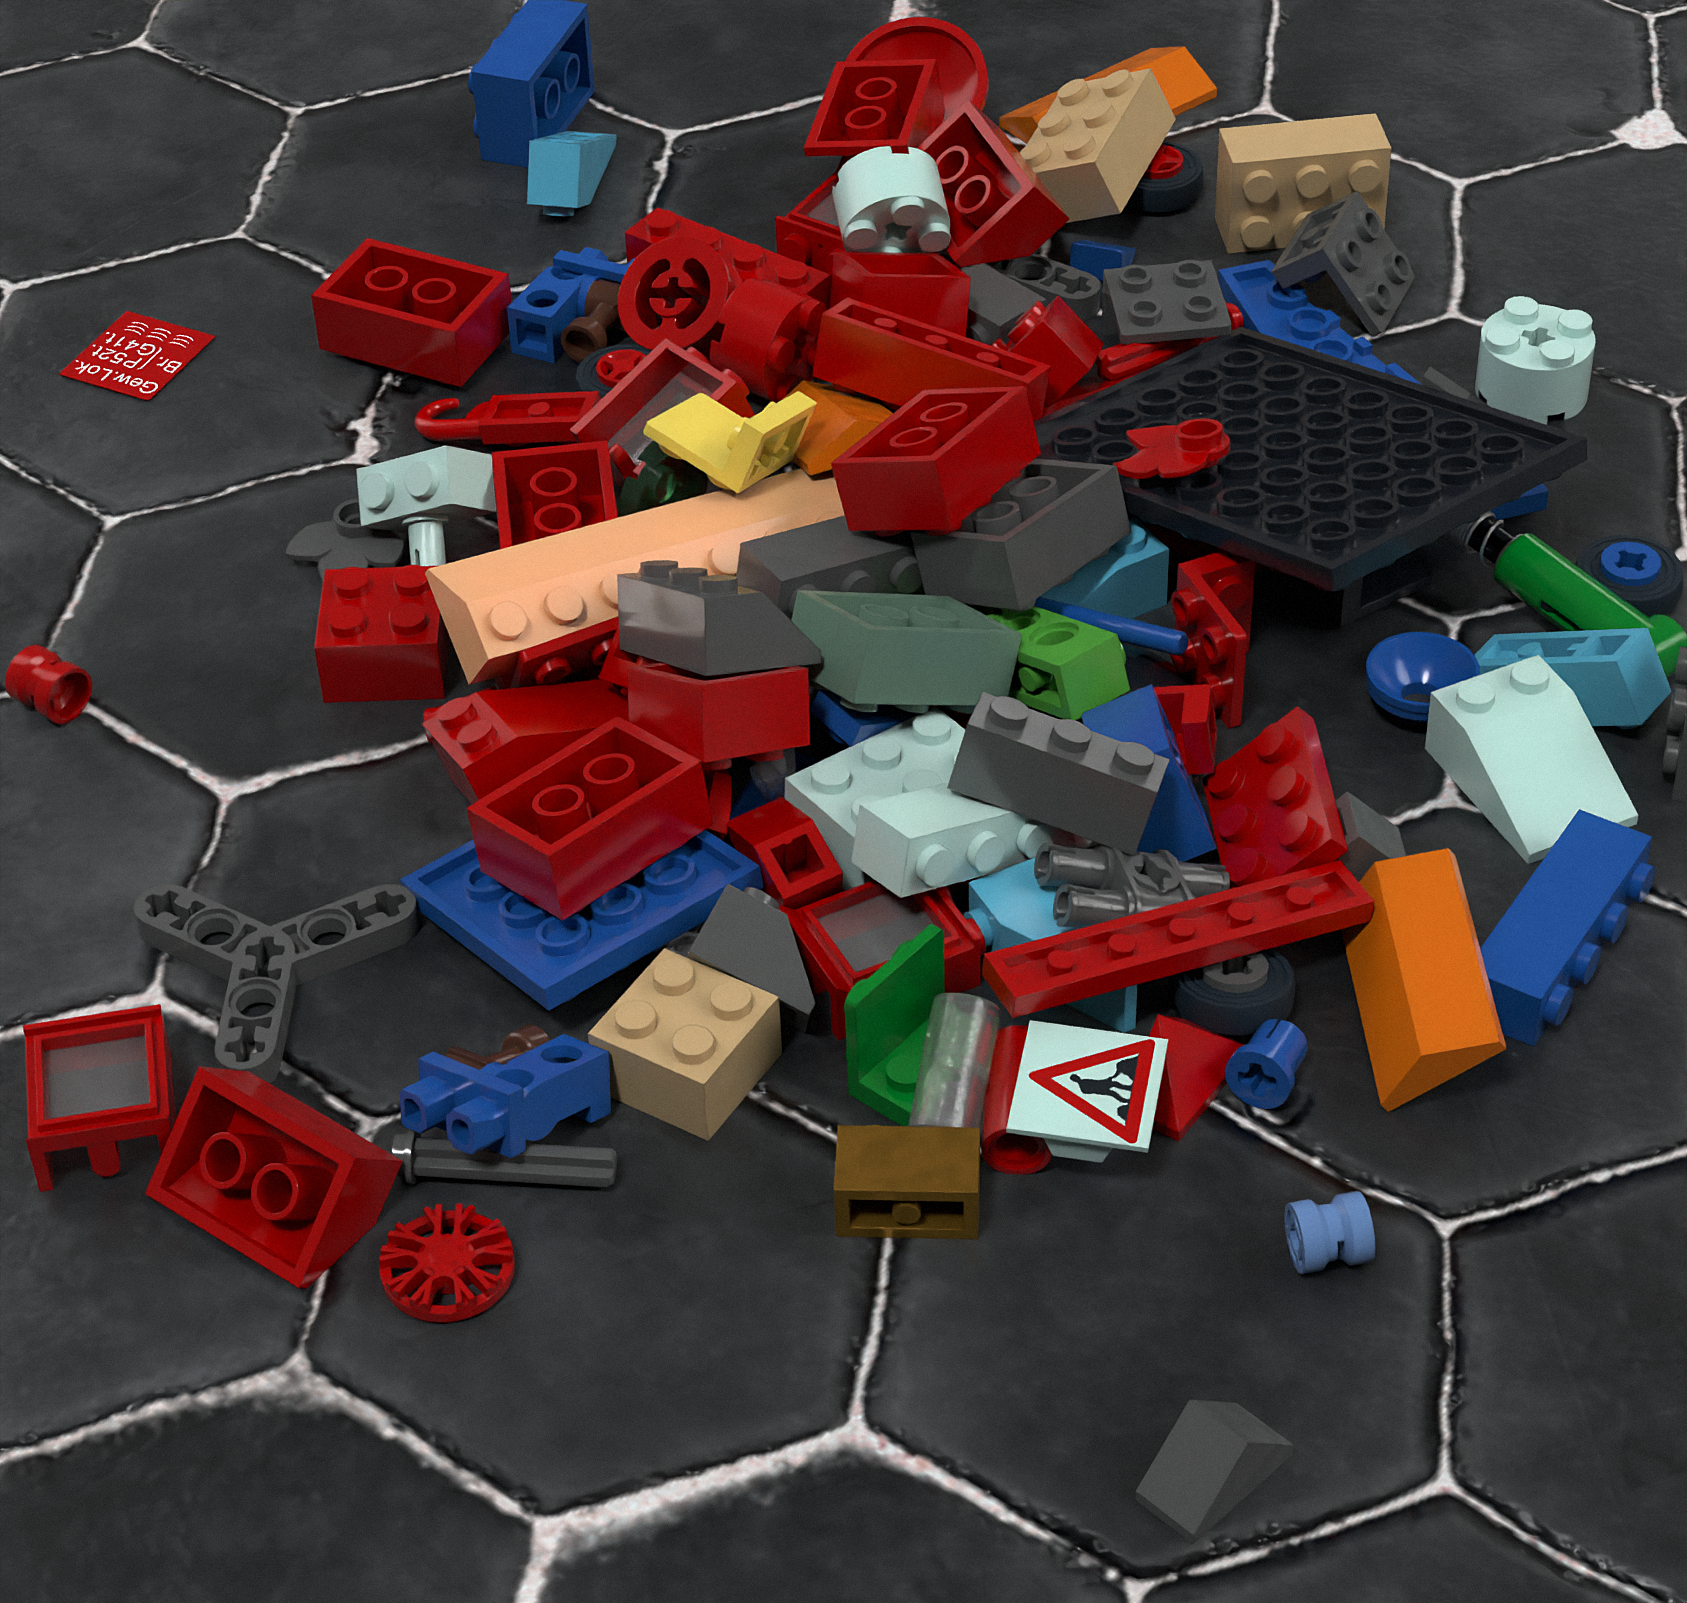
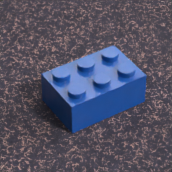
M527 0L520 11L513 15L510 23L501 35L493 40L489 50L478 64L473 65L469 74L468 87L469 92L474 95L476 115L473 131L475 137L479 139L481 160L528 168L529 141L565 132L593 95L595 86L587 4L566 0Z

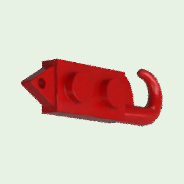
M599 391L492 395L490 401L483 402L474 407L465 418L433 419L440 413L459 407L460 402L457 398H446L433 401L424 406L416 414L414 425L420 435L434 441L482 440L483 444H505L510 447L523 446L534 442H558L564 445L576 444L577 442L570 429L602 398Z

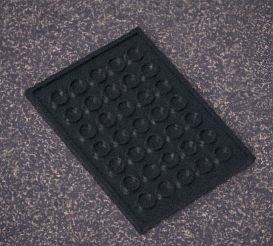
M1244 327L1232 330L1229 335L1219 336L1034 421L1041 454L1036 459L1113 465L1114 462L1123 461L1139 452L1127 439V430L1166 425L1177 426L1184 421L1200 418L1219 421L1223 425V433L1230 438V451L1227 455L1220 458L1216 465L1201 469L1191 475L1174 479H1164L1159 474L1146 479H1132L1119 474L1127 513L1140 517L1143 522L1164 526L1182 533L1183 537L1187 539L1203 541L1225 550L1231 556L1247 558L1268 566L1275 573L1294 576L1314 584L1319 590L1330 592L1350 587L1355 580L1379 568H1385L1394 564L1396 559L1421 546L1435 543L1438 537L1463 524L1477 521L1482 514L1504 503L1519 499L1523 493L1546 481L1558 479L1563 472L1587 460L1586 437Z

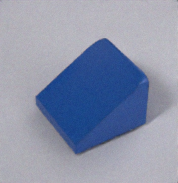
M1088 240L1075 241L1070 247V267L1090 273L1103 282V269L1123 268L1131 265L1135 257L1136 248Z

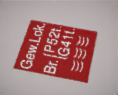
M126 311L58 375L149 401L216 336Z

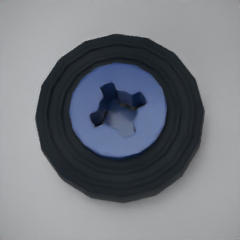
M1613 535L1599 538L1584 547L1575 565L1647 617L1654 614L1667 615L1671 613L1682 595L1684 583L1682 563L1672 550L1658 541L1635 535Z

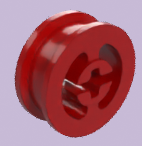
M685 236L666 238L646 248L634 259L627 269L618 293L619 317L623 328L632 340L646 349L653 350L666 338L684 350H687L689 347L697 349L710 362L711 340L720 342L725 327L724 324L717 322L720 311L731 293L744 280L730 262L721 257L714 248L702 240ZM707 277L710 280V292L703 287L704 280ZM656 313L662 317L660 327H657Z

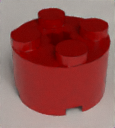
M753 278L745 280L731 293L720 311L717 322L724 324L725 327L720 342L711 340L710 364L720 372L726 368L733 371L746 384L749 393L778 403L803 380L811 382L813 378L822 313L827 311L825 303L763 278L762 281Z

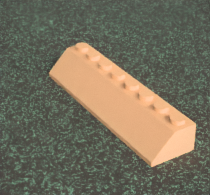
M797 469L761 479L740 493L727 489L715 491L429 568L425 575L468 684L471 685L513 673L518 654L524 649L617 617V574L639 572L641 562L672 560L678 562V568L707 569L708 576H736L740 543L844 516V511L832 469L814 475L807 474L803 469Z

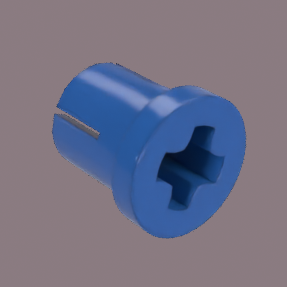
M1278 1019L1264 1021L1258 1027L1249 1043L1236 1049L1226 1064L1225 1078L1231 1091L1240 1100L1256 1108L1271 1109L1282 1105L1292 1092L1295 1084L1294 1074L1307 1055L1308 1047L1305 1035L1297 1026L1282 1019L1280 1022H1278Z

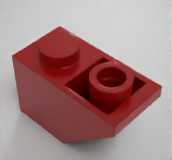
M780 797L726 823L728 827L727 834L736 850L760 866L764 887L760 890L774 898L779 905L795 910L842 892L843 872L813 819L785 798Z

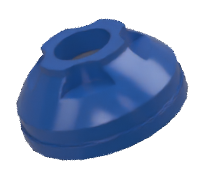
M1408 632L1388 637L1370 651L1366 661V683L1370 696L1381 708L1400 722L1408 725L1428 723L1430 703L1409 701L1403 699L1404 697L1411 694L1431 696V692L1480 675V665L1475 655L1466 646L1447 636L1430 632Z

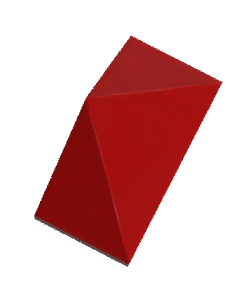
M1158 1014L1148 1037L1168 1039V1046L1152 1129L1179 1142L1227 1084L1225 1078L1226 1064L1234 1051L1244 1044L1222 1034H1216L1187 1019Z

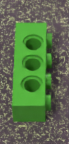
M980 605L971 607L1022 634L1008 697L1017 699L1025 705L1059 718L1076 721L1082 717L1084 712L1110 702L1130 690L1125 669L1126 654L1119 641L1118 634L1036 606L1011 614L1003 613L996 607Z

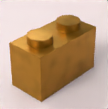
M838 1125L834 1178L836 1237L978 1239L980 1128Z

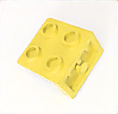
M797 391L778 403L770 402L762 412L749 419L747 417L742 418L709 396L698 393L647 421L643 433L659 443L660 449L667 455L676 459L686 460L705 472L713 484L723 489L740 493L793 460L794 453L798 449L817 402Z

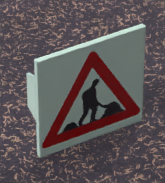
M1030 1020L1006 1133L1044 1138L1053 1156L1101 1163L1112 1148L1148 1153L1168 1039Z

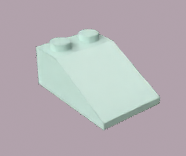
M1539 655L1431 692L1425 749L1527 864L1545 858L1579 809L1625 827L1637 824L1638 813L1575 693Z

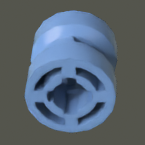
M1354 1191L1336 1194L1330 1204L1318 1205L1309 1199L1286 1204L1284 1220L1287 1244L1294 1267L1298 1273L1306 1274L1323 1271L1328 1262L1338 1259L1350 1266L1373 1261L1375 1257L1373 1222L1369 1207L1361 1192Z

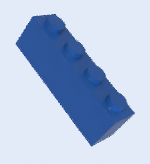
M1580 809L1577 811L1480 948L1504 1035L1534 1047L1549 1024L1555 1026L1561 1024L1570 1007L1573 989L1578 982L1587 984L1591 980L1600 960L1601 947L1605 941L1615 943L1618 940L1625 926L1630 904L1632 901L1642 903L1649 893L1656 871L1655 866L1648 864L1652 836Z

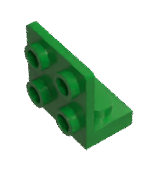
M929 924L915 938L900 944L890 960L868 979L858 981L848 993L844 1003L848 1094L900 1126L919 1127L986 1065L987 1045L994 1032L945 1004L944 931L937 926Z

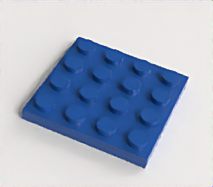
M706 829L688 840L683 846L672 850L638 872L633 878L622 882L588 904L583 910L572 914L565 920L559 919L481 872L474 840L399 879L401 885L406 887L415 896L418 911L549 1011L562 1003L572 1000L584 990L610 975L626 969L636 960L669 941L681 937L688 930L706 921L727 884L741 891H744L745 887H752L758 890L764 887L760 866Z

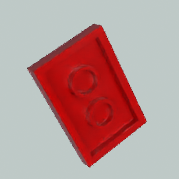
M1298 706L1276 723L1267 726L1254 740L1229 759L1220 762L1214 768V773L1208 774L1202 779L1221 865L1226 867L1225 871L1230 876L1229 889L1331 863L1349 851L1314 718Z

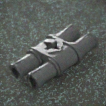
M1043 843L1037 851L1034 863L1035 879H1039L1037 882L1039 885L1059 887L1054 898L1053 917L1054 920H1058L1057 926L1066 928H1084L1228 890L1230 887V876L1225 871V866L1178 861L1168 850L1156 849L1152 853L1136 851L1135 856L1103 844L1097 845L1091 850Z

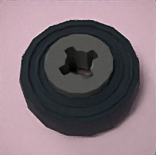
M1271 948L1175 974L1173 997L1181 1016L1216 1034L1237 1036L1254 1034L1258 1027L1266 1020L1278 1019V1022L1281 1019L1285 1020L1293 1008L1295 995L1294 971L1288 960Z

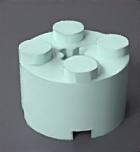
M891 146L877 147L856 155L841 167L837 173L839 182L836 187L833 186L832 194L843 245L847 252L932 253L941 251L949 245L951 240L949 232L950 217L938 167L929 154L912 147H908L909 154H892Z
M1518 296L1508 299L1505 302L1504 309L1490 316L1481 330L1475 382L1477 397L1482 394L1487 400V405L1542 424H1547L1548 416L1565 412L1564 420L1577 415L1586 405L1595 349V335L1592 330L1593 320L1591 316L1581 310H1564L1554 306L1541 305L1529 297Z

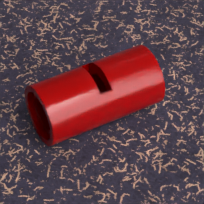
M1013 1025L1002 1028L991 1036L987 1045L981 1153L989 1166L1006 1174L1025 1175L1034 1173L1045 1167L1052 1156L1044 1138L1006 1133L1028 1025Z

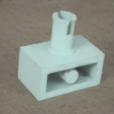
M446 445L356 469L361 526L408 534L411 565L440 566L446 564L443 526L496 512L492 456L490 454Z

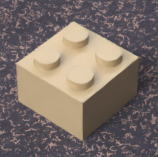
M664 948L588 1033L589 1044L609 1051L610 1097L709 1141L782 1054L779 997Z

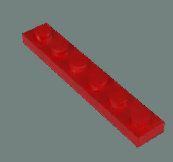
M1338 860L985 953L982 975L1011 1017L1015 1018L1371 921L1375 901L1342 861Z

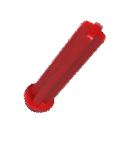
M1225 302L1231 320V331L1243 327L1244 320L1239 308L1232 303ZM1219 336L1148 343H1120L1099 352L1095 360V364L1098 367L1097 375L1102 380L1110 379L1115 381L1165 362Z

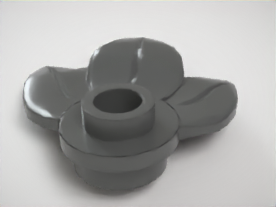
M351 499L336 507L331 521L311 524L299 531L287 546L286 556L288 559L318 562V571L323 583L325 569H343L347 567L370 568L371 565L382 568L394 567L402 558L404 548L401 537L390 530L361 526L359 499Z

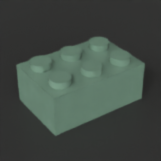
M798 590L791 620L821 650V663L799 665L800 667L808 668L809 686L819 690L832 691L841 696L840 703L843 706L862 712L878 711L879 704H892L899 709L915 713L928 712L930 705H943L945 708L956 712L972 714L983 692L996 697H1008L1022 637L1021 633L949 596Z

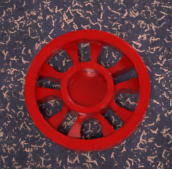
M456 1203L455 1210L443 1211L442 1204L435 1205L433 1210L428 1206L423 1208L424 1216L416 1218L406 1225L398 1222L395 1225V1230H390L387 1235L388 1242L386 1246L382 1245L380 1250L379 1270L381 1283L390 1302L400 1311L411 1317L429 1322H453L473 1317L494 1305L505 1294L512 1282L515 1272V1258L505 1226H501V1221L498 1218L492 1221L485 1216L477 1214L475 1206L469 1205L467 1208H464L463 1204ZM454 1227L453 1234H443V1228ZM468 1228L478 1231L470 1236L464 1235ZM433 1231V1234L429 1237L419 1236L425 1232ZM502 1264L498 1276L478 1269V1267L483 1265ZM393 1268H413V1270L395 1278L392 1277ZM472 1283L482 1293L475 1297L468 1286ZM418 1286H420L419 1289L411 1296V1298L407 1296ZM435 1293H455L456 1304L432 1305Z

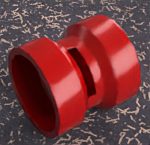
M37 644L28 646L20 651L11 661L5 676L6 691L12 699L24 706L35 707L41 716L58 724L71 722L78 717L86 708L92 693L93 684L91 676L86 670L74 663L62 662V659L55 652Z

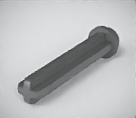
M410 1129L408 1134H396L392 1146V1155L403 1161L397 1176H403L407 1184H415L417 1176L608 1187L614 1184L617 1174L616 1151L611 1148L525 1143L526 1151L512 1158L487 1148L470 1155L454 1148L449 1139L421 1137L420 1133Z

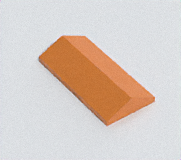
M1185 46L1150 48L1084 78L1085 81L1107 77L1119 70L1134 72L1151 68L1174 116L1217 97V87ZM1058 91L999 117V126L1027 144L1037 129L1039 121L1045 116L1057 97Z
M803 380L783 398L785 399L793 393L800 391L817 402L792 461L809 475L831 470V462L893 413L866 394L844 393L834 389L831 385Z
M1449 848L1374 862L1359 881L1375 901L1371 921L1341 929L1380 1104L1387 1112L1507 1049L1456 856Z

